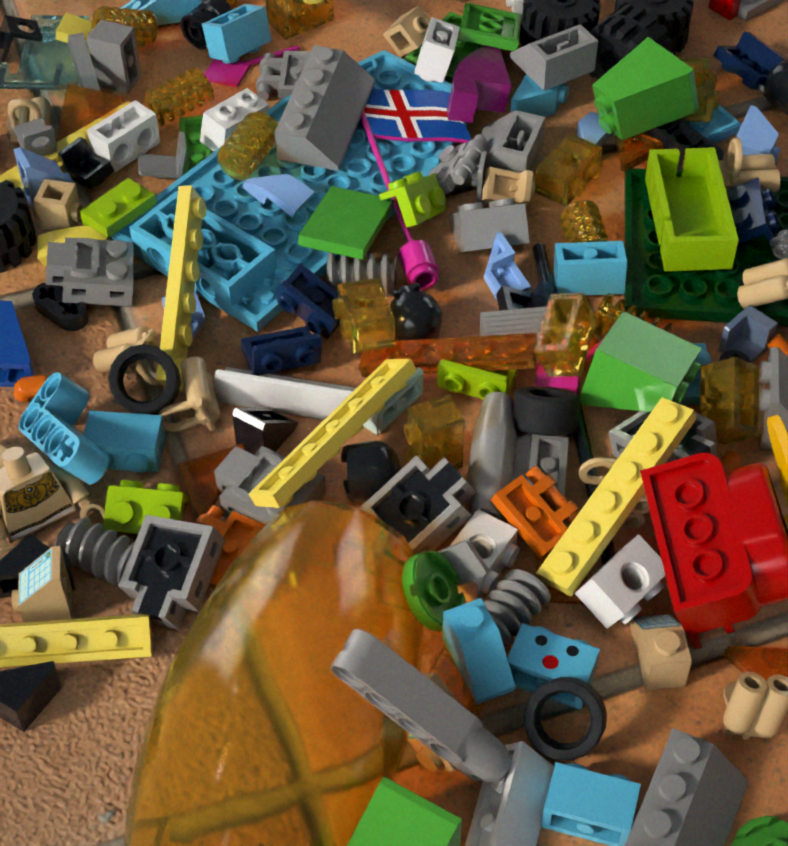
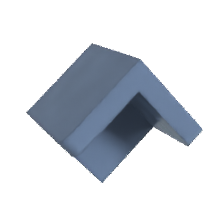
M749 305L723 328L719 351L722 353L729 350L743 352L749 357L752 364L769 349L767 344L774 338L778 323Z

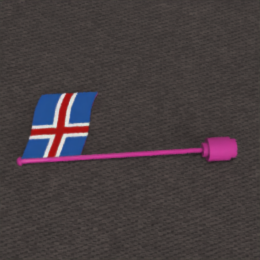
M372 89L362 113L361 121L387 190H389L388 183L391 180L375 138L405 142L450 141L468 143L472 140L464 122L448 120L447 106L450 93L435 90ZM396 196L391 197V199H394L393 206L407 241L398 253L407 282L410 285L417 282L420 285L419 290H427L438 281L439 268L430 245L426 241L413 240L409 227L406 228Z

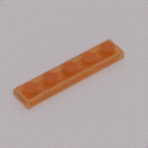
M536 333L369 342L364 344L359 370L362 377H368L386 359H411L416 369L418 367L423 369V374H436L441 359L485 371L535 368L539 342Z

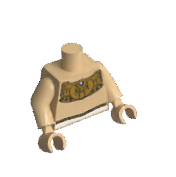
M18 446L8 448L2 453L1 457L4 467L0 468V560L5 551L8 550L10 552L14 548L8 546L6 538L10 543H13L75 512L76 508L74 505L77 503L81 508L80 518L86 517L87 511L91 508H97L101 517L104 518V509L100 505L90 502L87 498L89 492L80 479L57 466L52 460L44 461L40 454L36 452L26 456L24 449Z

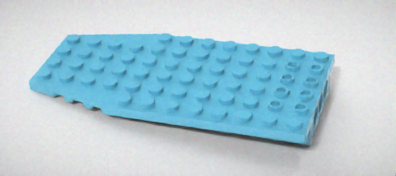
M385 50L358 62L375 79L374 89L435 90L448 93L451 91V83L445 80L443 83L425 81L419 75L414 74L415 65ZM291 95L283 98L268 110L267 123L251 135L249 134L252 127L241 130L238 133L239 140L224 150L218 148L155 196L157 202L155 206L110 237L111 241L133 242V255L168 276L178 187L192 185L206 203V216L202 219L201 225L203 246L198 252L197 261L200 275L198 281L195 282V292L203 299L257 332L284 310L279 305L274 294L279 283L283 279L286 280L300 263L319 278L327 273L329 252L298 245V236L330 187L334 186L376 196L387 191L361 118L339 171L279 160L275 130ZM375 138L391 182L422 171L423 176L428 175L440 163L439 154L446 147L454 146L456 143L450 141L405 142ZM289 174L312 189L314 194L311 200L292 218L270 199L263 205L242 188L244 182L251 178ZM394 206L387 220L396 213ZM334 254L335 259L339 260L341 255Z

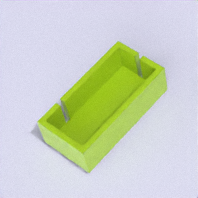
M715 147L685 148L680 178H676L680 156L679 149L649 150L645 182L658 243L661 245L660 253L664 272L732 269L739 239Z

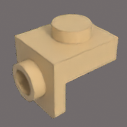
M494 167L485 169L482 201L492 202L515 198V204H527L530 202L535 192L533 171L525 170L518 173Z

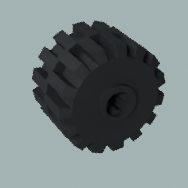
M524 0L520 29V42L522 46L579 24L589 32L598 25L601 8L600 0Z
M616 0L615 11L619 7L632 5L633 8L637 6L644 7L647 14L651 12L658 17L657 22L660 25L664 24L668 30L665 34L667 38H671L673 44L669 50L675 55L676 52H681L685 48V44H687L694 1Z
M632 5L619 7L589 31L598 40L595 71L590 72V76L592 78L595 77L597 80L600 79L647 37L671 52L669 49L673 44L671 38H667L665 34L668 31L665 25H660L657 22L658 17L652 12L647 14L644 7L637 6L633 8Z
M8 180L0 183V273L5 272L4 266L11 264L14 268L20 265V257L28 258L32 253L31 246L36 244V232L24 192L20 187L15 188L13 182Z

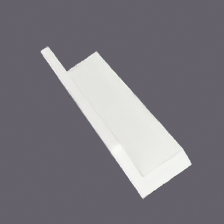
M226 367L225 370L217 369L214 375L216 395L219 403L249 408H271L279 413L322 420L327 418L356 389L354 387L274 374L256 376L249 370Z
M520 741L505 745L510 756L508 772L495 782H482L465 846H536L554 766L525 742Z

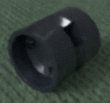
M225 0L203 1L197 8L181 19L180 26L184 37L194 47L205 50L207 44L202 23L233 9Z

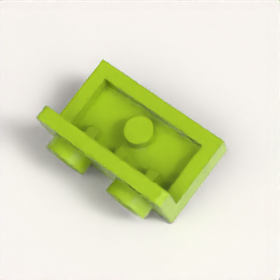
M422 171L409 174L402 179L388 183L389 190L379 194L380 200L396 196L406 228L418 225L447 210L445 204L446 197L444 191L439 186L435 173L423 176Z
M127 178L80 211L83 226H90L107 238H110L157 204L156 197L151 191Z
M451 348L446 360L441 359L438 364L437 387L482 400L491 392H503L509 395L518 375V365Z
M121 480L120 486L108 485L103 522L104 531L112 529L117 533L138 535L145 515L183 521L185 503L189 504L190 496L180 492V486L158 483L157 490L144 489L143 482Z

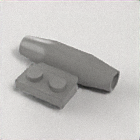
M491 392L483 400L472 433L467 482L477 491V494L469 500L470 514L473 516L477 509L499 520H501L502 514L490 501L491 498L521 474L531 486L534 485L525 474L535 465L545 475L550 474L557 482L555 487L565 496L569 437L535 434L517 436L513 415V400L508 394L503 392ZM541 496L545 502H548L544 496Z

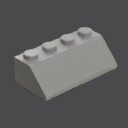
M317 45L313 46L275 130L279 160L339 171L375 84V79L344 50Z
M672 728L625 846H725L748 780L714 744Z

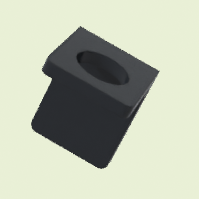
M4 15L0 27V64L4 65L13 37L42 41L43 36L37 21ZM23 25L29 27L33 32H25L21 30L18 26Z

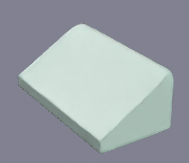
M418 367L417 371L406 381L407 385L402 390L394 393L385 402V407L380 412L372 415L363 424V427L378 435L423 394V369Z

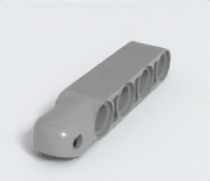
M354 629L344 644L343 650L338 653L330 666L333 674L468 778L477 782H495L508 772L510 765L508 749L500 740L483 728L481 720L378 638L360 629Z

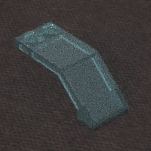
M31 15L30 20L38 22L43 36L42 41L25 39L17 73L10 72L8 62L1 63L0 89L62 90L79 86V79L71 56L69 43L56 40V29L63 16ZM78 16L90 21L89 16ZM28 27L27 32L32 33L33 31Z

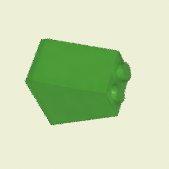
M649 37L592 85L595 96L594 104L599 114V125L606 133H613L621 140L691 115L699 110L694 69Z
M623 311L595 351L579 397L580 403L587 406L652 412L662 397L681 404L690 386L687 382L693 384L701 369L702 364L697 362L702 348Z
M383 777L347 846H460L462 819L392 780Z

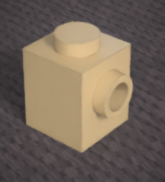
M418 5L401 15L383 33V36L401 58L419 48L423 43L430 19Z
M44 179L33 200V213L37 216L40 230L54 231L75 227L76 223L81 221L80 211L84 207L83 203L79 202L76 183Z

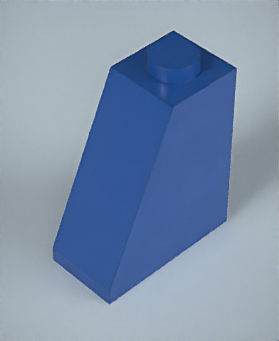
M0 300V387H14V384L21 377L35 376L13 303L12 301Z

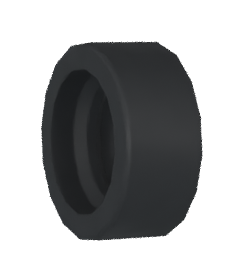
M146 344L131 346L118 354L111 364L108 376L110 392L117 403L135 414H158L163 408L172 405L179 394L181 385L179 369L172 358L160 348ZM142 359L154 360L162 366L166 375V385L163 392L154 400L146 402L130 397L124 388L123 382L124 374L128 367L137 360Z
M559 677L545 682L531 694L524 709V727L529 741L540 753L555 760L570 761L585 756L600 742L606 729L607 711L602 697L592 685L578 678ZM560 693L573 694L579 697L587 705L590 713V726L586 735L573 743H559L550 738L544 731L541 723V711L545 702L552 696Z

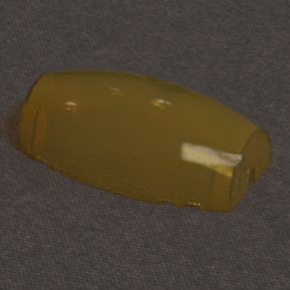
M313 500L285 507L251 540L228 568L186 632L164 675L146 722L133 771L125 821L124 846H347L382 778L386 777L392 781L394 780L402 760L408 732L333 674L330 666L338 653L343 650L344 644L354 629H360L378 638L418 671H421L423 624L417 620L410 610L402 585L403 566L408 558L415 554L402 534L369 512L345 503Z

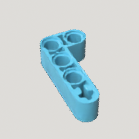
M56 372L47 378L20 418L18 428L57 466L91 485L99 481L104 475L109 464V458L107 454L73 426L88 403L89 392L63 374Z

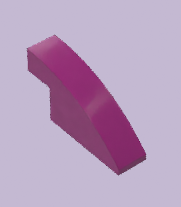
M484 46L466 56L459 63L454 73L448 100V120L473 123L476 109L505 113L511 82L500 48Z

